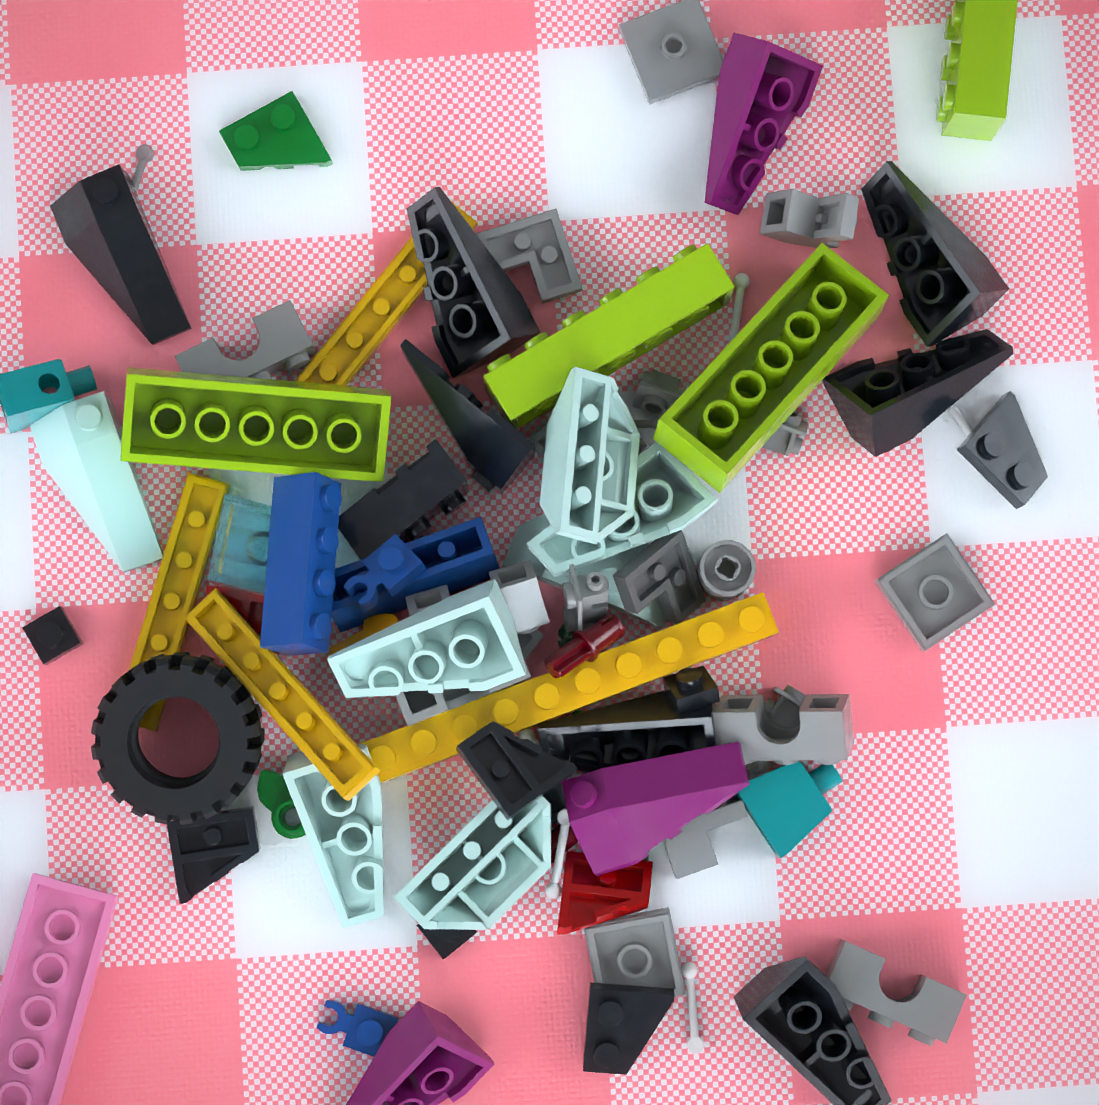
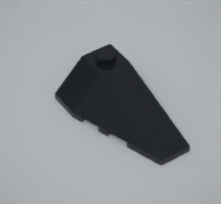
M886 161L862 187L861 191L875 232L878 237L883 238L891 260L886 263L890 275L897 277L903 299L899 300L903 313L927 347L935 345L982 317L1010 289L987 256L892 161Z
M120 164L78 181L50 205L66 246L152 345L192 329L130 175Z
M434 187L406 208L418 260L423 262L428 287H423L426 301L432 302L436 326L431 327L434 341L452 378H458L506 354L512 353L541 333L522 294L441 187Z
M985 329L941 340L936 344V349L913 353L911 348L897 351V359L877 364L874 363L873 358L857 361L824 377L823 384L851 438L873 456L877 457L913 439L1013 355V346L990 330Z
M405 339L400 345L402 353L467 464L474 471L470 475L471 479L487 493H490L494 488L502 495L535 458V444L493 408H490L485 413L481 409L483 407L482 403L475 397L473 392L463 384L457 383L454 386L449 382L451 377L443 368Z
M665 691L542 722L538 724L537 730L540 746L543 747V751L564 762L568 760L574 763L579 771L592 772L601 768L716 746L712 715L716 705L713 703L679 714Z
M806 956L765 967L733 996L742 1019L833 1105H888L892 1101L836 985Z

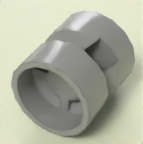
M721 540L710 545L703 553L696 572L702 590L706 595L719 601H728L741 596L753 582L756 564L751 551L742 543L733 540Z

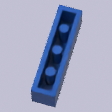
M317 472L274 477L260 647L285 656L329 653L330 635L332 633L333 592L336 585L335 564L336 551L339 544L338 524L342 503V483Z
M481 516L405 543L423 562L426 570L394 597L386 590H383L379 594V601L376 606L367 612H364L358 603L366 595L367 590H359L350 597L344 589L348 579L355 575H365L368 572L362 563L366 558L336 568L332 619L339 632L341 633L363 625L364 620L371 616L384 613L394 614L408 609L405 599L407 596L447 585L449 593L491 579L489 572L500 569Z

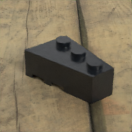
M436 439L426 446L429 451L410 466L404 463L394 471L396 476L378 489L373 488L339 515L338 530L360 560L371 555L394 534L401 540L407 537L411 541L418 539L431 529L432 525L429 523L431 519L442 511L448 516L467 502L464 498V495L469 492L467 480Z

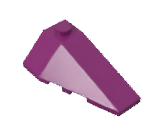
M733 32L719 72L704 203L739 215L765 175L764 164L774 149L781 150L788 138L784 133L795 116L801 118L809 107L823 65L769 41Z
M739 742L601 768L562 782L569 823L596 876L639 863L649 856L648 851L666 838L673 839L682 832L681 828L702 813H710L750 785L742 747Z
M418 1001L389 1031L346 1105H438L447 1098H450L454 1103L468 1093L494 1066V1062L446 1014Z

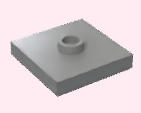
M682 0L619 24V32L649 105L719 78V72L724 60L699 0Z
M948 533L874 581L922 652H925L995 605V602Z
M669 907L629 914L584 928L594 983L673 988L675 997L686 995Z

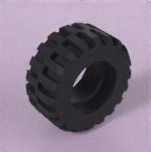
M176 652L173 655L165 656L161 654L151 657L122 675L111 686L110 691L103 696L98 705L99 713L97 718L93 720L91 734L95 735V743L91 746L92 758L99 761L101 769L97 771V774L102 784L109 782L114 789L110 795L119 804L124 800L133 806L130 811L131 813L141 818L148 814L155 817L156 823L167 825L171 820H179L181 825L194 823L197 818H210L218 814L226 805H230L239 797L252 779L262 756L261 747L264 743L265 729L261 728L260 719L263 715L259 704L254 703L251 693L226 665L222 667L214 663L215 658L203 654L200 657L190 656V652ZM184 697L199 703L211 714L217 724L220 738L217 754L213 762L196 775L185 778L167 775L156 769L146 759L141 750L138 739L140 722L146 711L153 704L166 698Z

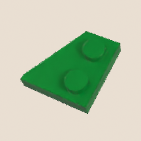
M293 91L219 130L240 171L261 170L264 167L294 169V166L300 165L328 167L333 164L332 159Z

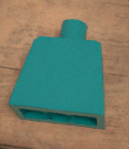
M61 359L0 374V405L10 434L29 428L31 424L61 405L75 401V396L97 390L90 365L66 372ZM50 387L57 389L52 394L43 392L46 388Z
M799 760L794 764L780 766L750 779V785L735 795L739 800L743 801L747 813L776 857L782 858L833 811L823 794L842 783L843 780L833 764H821L808 773Z

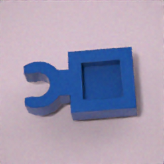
M394 534L362 561L368 572L365 575H355L348 579L344 589L350 597L359 590H367L366 595L358 601L361 609L367 612L376 606L379 601V594L383 590H386L394 597L426 568L413 551Z
M329 999L326 1000L324 1006L334 1009L338 1014V1020L333 1025L319 1021L316 1028L325 1034H335L339 1031L347 1033L342 1046L374 1057L389 1031L397 1024L399 1017L361 1003L357 1004L354 1014L347 1012L341 1002Z

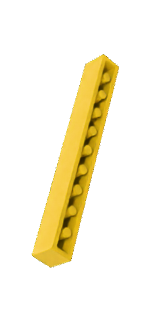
M761 592L599 653L595 661H584L563 677L554 678L550 673H546L409 727H402L360 744L367 745L372 761L381 770L378 776L381 784L459 755L456 751L457 745L492 721L516 734L537 726L539 723L553 720L654 682L665 676L675 674L682 669L691 668L778 634L779 630L765 594Z

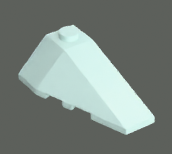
M102 391L61 405L31 424L30 429L43 467L122 572L125 573L162 560L163 552L133 462L120 461L122 428L112 399Z
M656 442L638 456L634 514L630 519L597 544L556 534L551 525L526 544L528 549L554 577L568 573L570 564H574L576 570L682 530L715 505L717 498L681 461Z
M495 579L454 594L327 658L346 698L399 695L400 692L428 690V694L443 693L444 689L469 688L470 691H484L526 675L514 619Z
M358 744V746L372 760L367 745ZM302 751L290 754L282 774L343 929L384 917L382 787L378 774L350 801H347Z

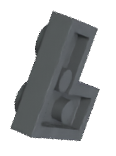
M682 530L655 539L612 575L625 611L634 614L641 612L658 597L665 620L679 624L706 601Z

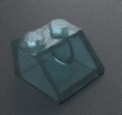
M224 495L208 581L217 587L264 595L271 517L270 505L234 495Z

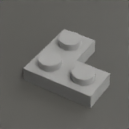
M557 208L476 233L504 272L525 265L530 266L542 304L583 290Z

